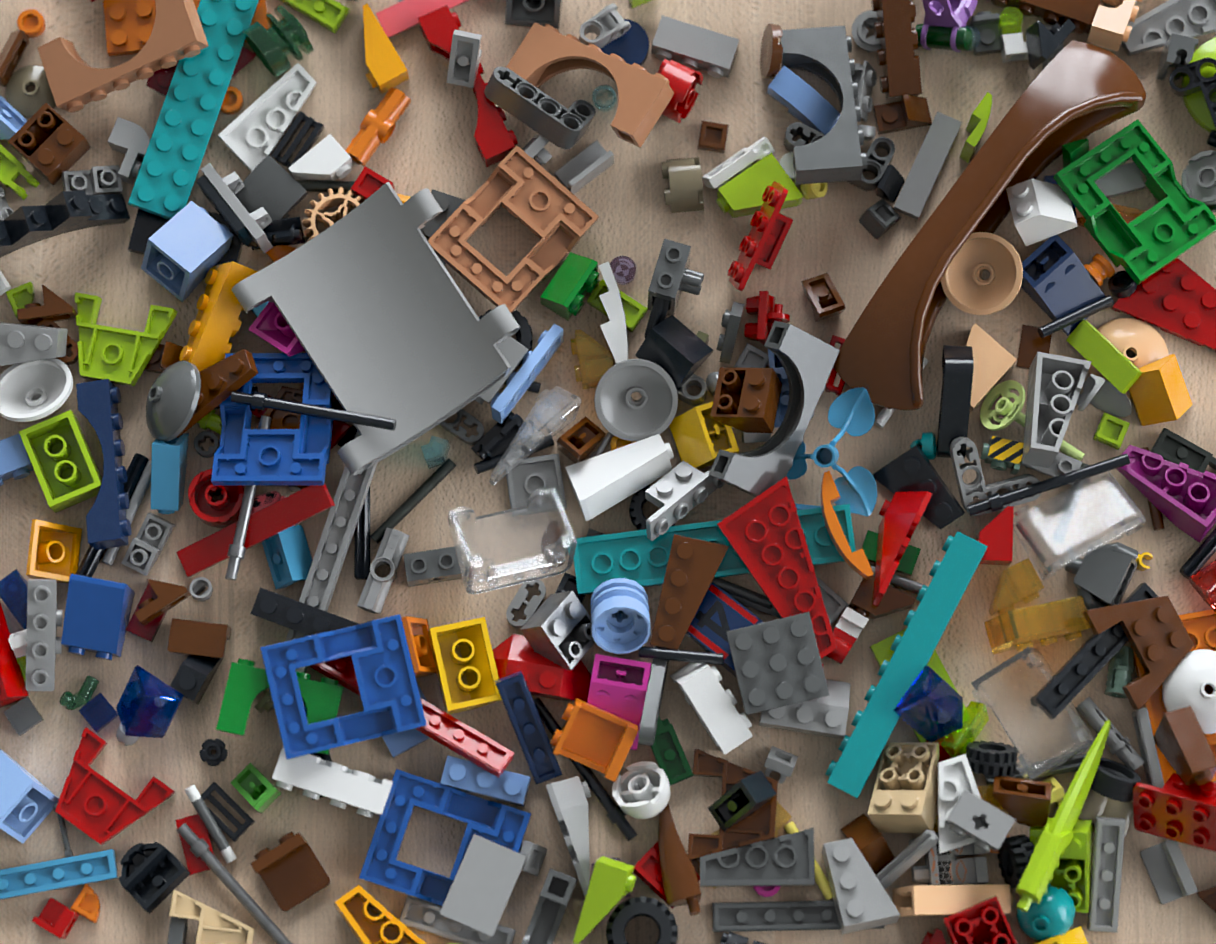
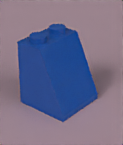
M70 574L61 644L67 647L68 652L72 654L85 655V651L96 653V658L112 661L113 656L121 657L135 592L124 583Z

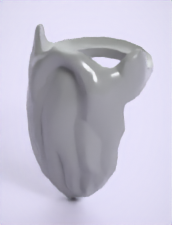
M1090 374V377L1083 384V393L1079 394L1076 401L1079 407L1078 410L1083 411L1091 403L1097 409L1112 416L1126 417L1131 415L1132 407L1128 396L1121 393L1105 378Z

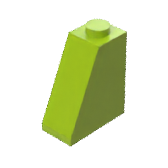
M770 153L718 188V199H716V202L724 213L729 212L732 218L752 215L757 210L760 211L764 203L762 201L763 193L768 185L771 186L774 181L780 183L788 190L781 209L797 207L802 203L803 195L774 155Z

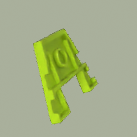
M75 292V303L77 304L78 311L76 325L79 327L78 357L80 376L93 380L109 379L112 383L135 386L177 316L178 311L174 308L151 305L144 332L96 325L102 299L99 296Z

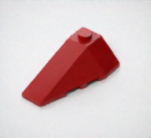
M928 491L895 492L891 502L885 500L878 514L883 516L878 528L873 605L878 607L932 493Z

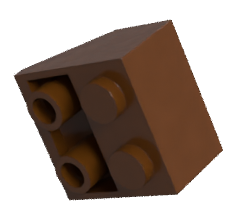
M47 103L8 140L11 146L53 186L62 177L63 171H68L91 148L86 138Z
M720 367L710 415L711 419L746 433H773L782 383L774 369Z

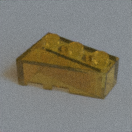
M1077 596L1010 610L984 622L993 655L1014 649L1017 652L1027 650L1041 643V646L1057 643V639L1065 637L1066 641L1081 638V632L1090 629L1082 613L1086 610L1083 597Z

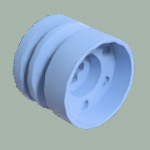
M625 578L611 579L601 583L594 590L590 598L592 637L603 650L614 654H628L640 649L647 642L651 634L649 602L645 589L637 582Z

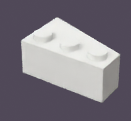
M690 662L670 675L673 682L677 683L682 690L685 700L692 706L700 719L699 721L717 748L724 755L753 736L748 729L752 726L751 722L744 712L739 714L734 705L738 702L729 689L724 690L721 686L720 681L723 678L714 665L710 667L706 663Z

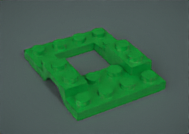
M1138 119L1057 172L1053 177L1086 219L1083 225L1114 265L1116 267L1122 265L1137 285L1216 232V217L1205 203L1189 198L1186 191L1176 180L1172 161ZM1131 158L1147 178L1144 184L1159 203L1127 224L1095 182Z

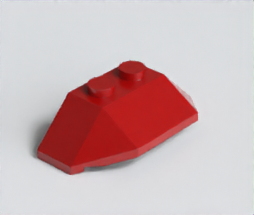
M518 634L511 635L492 650L499 679L522 671L532 696L575 702L577 698L587 703L591 674L581 660L572 670H566L535 652L524 635Z

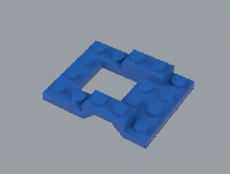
M226 353V354H225V358H227V357H229V356H231V355H233V354H235V353ZM252 353L258 374L239 388L238 392L251 394L252 383H304L302 403L332 408L333 392L307 353H298L290 357L285 353ZM231 396L220 404L222 428L220 446L214 453L211 477L213 485H324L326 464H329L333 420L301 414L299 429H251L252 412L250 405L231 402Z
M400 614L335 631L260 647L286 759L427 725ZM351 656L364 711L308 724L295 669Z
M396 769L392 780V787L383 813L380 815L359 878L443 906L473 835H478L519 853L531 813L488 801ZM414 806L467 824L450 878L396 860Z

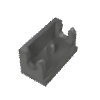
M1172 33L1162 50L1156 79L1164 80L1168 67H1175L1177 69L1187 65L1193 57V52L1198 45L1199 39Z

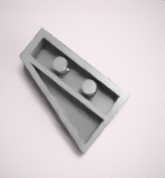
M849 838L825 843L821 853L841 934L897 923L900 917L899 911L853 839Z

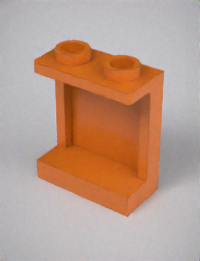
M576 698L573 705L568 703L562 716V719L566 721L562 730L556 729L551 739L550 745L554 746L553 754L556 756L561 754L605 774V778L615 782L639 731L638 725Z

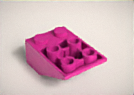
M595 654L587 703L638 725L639 730L651 663ZM639 731L630 748L631 750H637Z

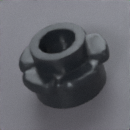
M220 739L206 740L202 744V750H200L201 760L207 762L209 766H218L222 761L226 760L228 755L225 743ZM213 749L216 750V754H215V755H212V754H211V751H212Z

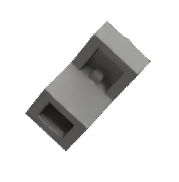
M118 117L108 143L112 150L126 154L118 175L123 182L133 185L141 168L150 139L141 126Z

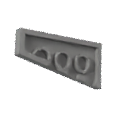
M1169 0L1136 18L1135 22H1129L1128 26H1131L1132 30L1128 42L1122 41L1121 45L1128 56L1165 46L1172 33L1195 38L1216 32V0Z

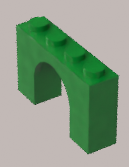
M239 658L238 663H231L216 726L217 731L244 736L253 700L259 693L270 688L266 670L254 667L255 662ZM296 671L302 700L306 708L308 724L337 718L344 688L338 686L339 681L322 677L321 682L310 680V674ZM329 749L316 753L328 755Z

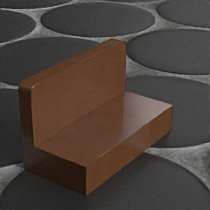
M172 618L168 651L170 653L222 659L225 654L226 640H230L231 628L226 624Z

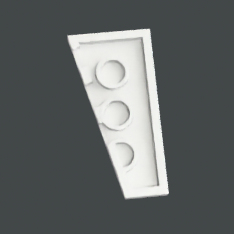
M297 63L218 134V137L252 172L268 154H271L317 82Z

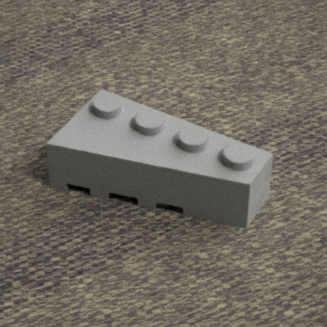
M0 322V366L66 356L68 329Z
M1037 352L1029 367L1023 464L1050 468L1059 452L1069 420L1092 361Z

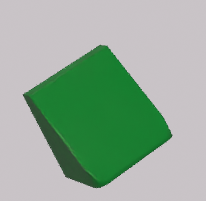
M1087 138L1062 145L1063 168L1089 152V140Z

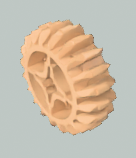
M342 187L338 189V194H334L333 190L329 188V196L327 197L319 193L320 202L311 200L310 205L313 209H305L304 211L305 215L309 217L302 220L303 226L308 227L303 231L304 236L310 237L308 239L310 241L319 235L318 222L324 223V226L329 228L336 221L346 216L350 208L355 209L364 201L361 195L355 197V193L351 189L345 195ZM339 206L338 210L335 212H325L331 207Z

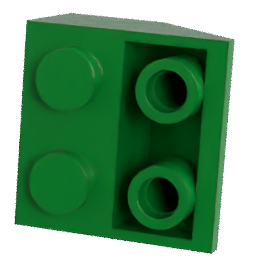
M570 252L540 296L541 304L569 321L572 315L577 316L585 304L583 299L587 292L592 294L599 284L598 262Z

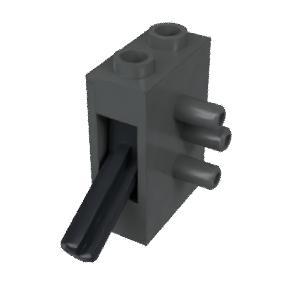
M664 238L648 290L647 308L651 312L644 334L645 339L651 329L665 320L667 315L674 316L681 291L694 295L700 294L704 273L688 269L691 246Z

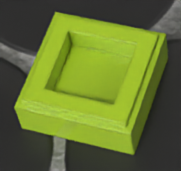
M1104 412L1093 440L1119 450L1130 423Z

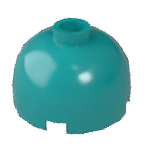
M1049 883L1047 884L1048 890L1046 894L1042 895L1040 904L1031 902L1027 912L1017 908L1019 927L1028 937L1040 942L1057 935L1066 934L1073 924L1076 910L1073 899L1062 888L1057 889L1050 886L1051 884Z

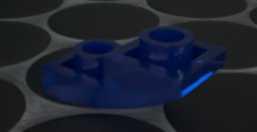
M16 568L0 580V597L25 630L27 629L28 582Z

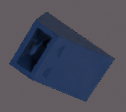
M1058 235L1047 239L1022 262L1023 279L1021 288L1053 321L1105 297V294L1077 255ZM1082 320L1061 330L1068 336Z

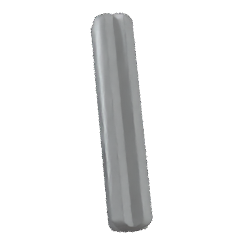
M924 831L876 874L884 889L888 888L938 843L939 838L934 831Z

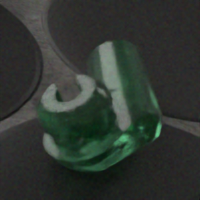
M87 676L77 693L73 695L70 691L62 694L59 700L60 704L66 706L67 710H75L88 703L99 681L92 676Z

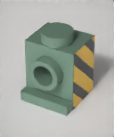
M992 436L988 443H983L980 459L985 460L984 463L991 464L990 467L996 470L1006 471L1007 468H1011L1010 474L1016 475L1020 469L1024 443Z

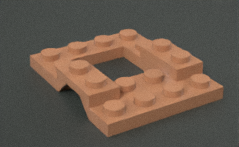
M516 145L496 167L488 180L473 196L458 207L429 238L428 242L437 256L496 307L505 304L512 314L542 280L544 281L579 243L582 236L594 225L599 216ZM501 206L541 239L507 277L466 242Z

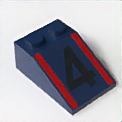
M712 582L686 634L706 652L724 654L722 666L736 677L726 631L764 622Z

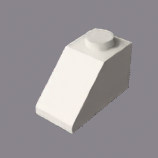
M329 134L288 169L290 175L295 180L335 181L336 179H343L351 172L353 162L349 154Z

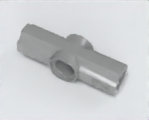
M386 528L375 560L370 565V573L357 607L374 614H381L392 582L396 579L397 569L408 543L409 535L395 529ZM379 566H390V574L384 578L378 577L376 570Z

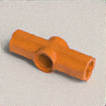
M391 87L376 109H371L364 117L360 125V131L345 150L352 161L365 166L381 143L384 144L391 137L396 127L395 123L411 103L410 98L402 91Z

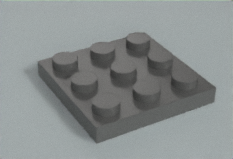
M809 612L726 631L746 715L829 696Z

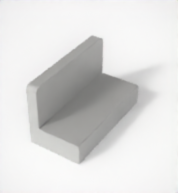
M596 140L554 173L555 177L570 192L575 194L614 164V154L611 151L607 152Z
M1167 840L1140 851V856L1161 904H1166L1198 892L1177 841Z

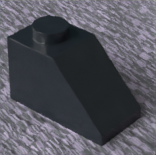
M188 655L181 664L169 689L198 705L223 658Z
M760 770L741 779L708 809L724 832L761 808L777 793Z

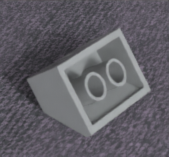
M826 679L829 696L762 711L759 726L843 739L846 732L851 683Z

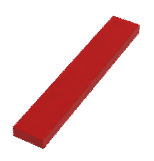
M325 483L324 485H310L251 514L244 547L248 549L335 506ZM237 522L176 552L187 577L194 576L230 558L227 554L229 545L233 544Z

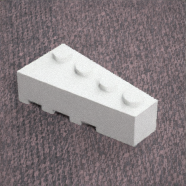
M284 746L272 779L277 780L275 785L289 791H292L293 786L303 789L302 795L315 800H319L320 795L330 798V805L346 809L347 805L358 808L357 814L371 819L374 814L382 815L393 784L391 781L381 780L370 774L351 770L343 765L325 761L310 754L286 759Z

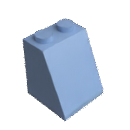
M0 749V829L21 843H24L53 810V806L58 803L59 798L12 757Z

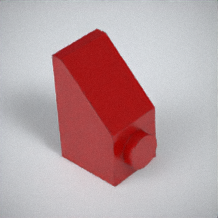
M1007 506L976 536V541L988 546L980 564L1008 566L1011 564L1013 556L1014 506Z

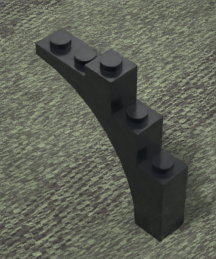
M62 191L45 205L21 206L5 220H0V258L25 246L60 234L84 228L125 223L130 219L123 195H86L85 191Z

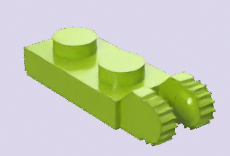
M0 144V182L7 188L10 187L20 198L25 200L28 195L21 186L14 182L16 178L21 174L35 188L40 183L26 170V167Z

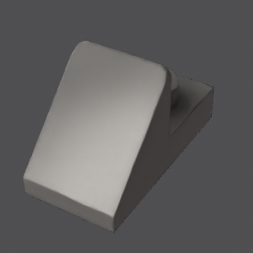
M455 29L452 37L446 83L469 88L474 87L482 54L480 49L482 35Z

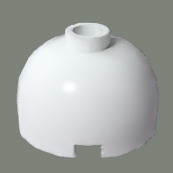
M647 761L634 763L626 767L628 771L622 777L618 774L612 786V794L625 814L636 819H648L662 812L667 806L671 794L670 783L663 769L659 768L656 763Z

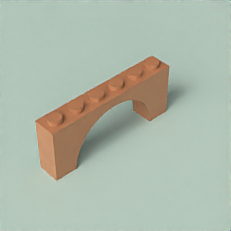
M155 0V23L148 41L132 59L116 67L102 69L89 66L79 56L73 42L62 37L38 47L37 49L56 107L68 112L80 111L84 108L85 104L91 101L103 100L107 97L108 93L115 90H124L130 86V83L138 79L150 78L153 76V72L161 68H171L177 64L178 60L200 54V50L208 47V43L193 0Z
M534 22L506 68L512 70L537 88L550 78L569 70L590 69L609 76L616 82L619 94L617 112L610 126L618 138L640 148L674 95L669 85V80L659 73H655V75L648 73L644 67L637 63L630 65L614 53L610 55L605 54L594 44L587 46L571 34L562 35L557 29L548 24L542 26Z

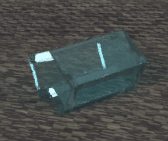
M431 436L429 444L421 446L429 469L442 465L446 461L450 449L448 440Z

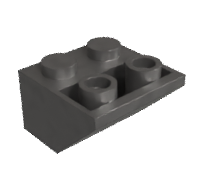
M573 591L551 594L520 629L535 652L566 670H572L595 643L592 637L591 617Z

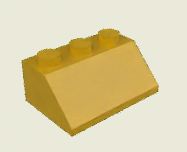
M485 617L429 629V641L446 713L450 715L473 710L502 700L495 681L499 680Z

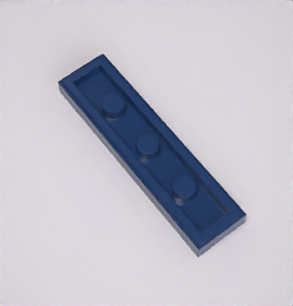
M522 671L496 680L495 684L536 785L561 776V768L556 756L553 754V748L550 745L549 738Z

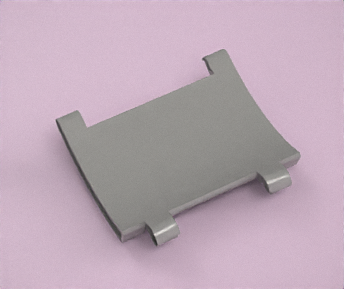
M385 183L369 198L325 231L283 258L243 279L231 289L246 313L267 301L275 303L344 411L397 421L395 431L354 424L360 436L348 442L337 451L352 476L390 456L458 412L506 377L512 368L497 344L515 334L520 329V326L505 304L494 308L483 318L479 319L420 230L425 227L424 224L435 218L440 212H443L428 188L417 192L403 204L390 183Z

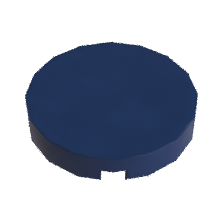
M624 19V21H629L631 24L630 29L618 39L602 47L601 50L608 55L614 53L620 56L630 65L633 63L642 65L649 53V38L646 31L637 22Z

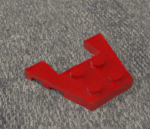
M85 727L55 812L102 846L173 796L175 791L153 776L137 799L130 797L90 767L107 745V742Z

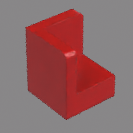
M50 898L39 917L34 916L32 922L55 936L66 939L80 914L56 899Z

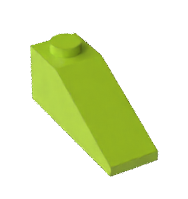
M604 856L596 860L573 943L579 944L627 892H632L636 881V876L632 875L635 866Z

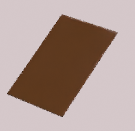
M1022 325L1016 367L1029 369L1037 352L1049 354L1052 334L1041 338L1038 334L1039 327Z

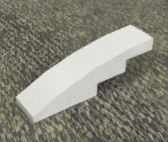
M606 262L599 265V269L609 291L599 295L610 321L600 325L617 364L624 360H629L627 324L620 290L610 263Z

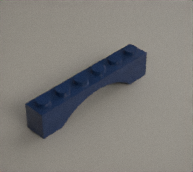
M109 379L76 384L78 410L88 419L96 431L101 443L104 459L100 491L94 505L86 515L88 544L95 550L129 545L128 536H131L132 530L130 521L126 517V509H129V497L124 492V483L127 482V471L125 466H122V456H125V445L123 440L120 439V430L123 429V419L121 414L118 413L121 393L119 388Z

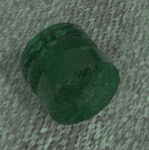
M281 5L274 8L279 21L271 13L265 15L270 26L268 29L259 22H255L243 31V35L246 36L245 39L253 52L275 78L280 77L291 68L287 55L290 54L299 62L303 60L298 47L307 55L314 51L303 26L295 16L290 14Z

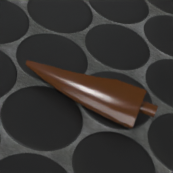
M667 804L663 811L659 813L658 826L659 861L667 906L688 905L690 915H698L701 913L699 905L701 890L697 875L677 833L669 804Z

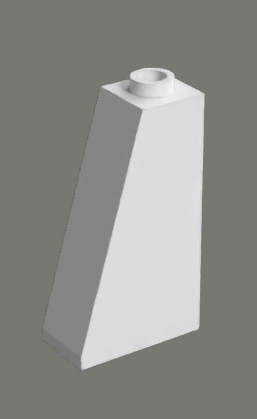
M660 434L565 467L572 490L585 520L596 517L666 475L672 470L670 459H673L674 455L669 442L664 444Z

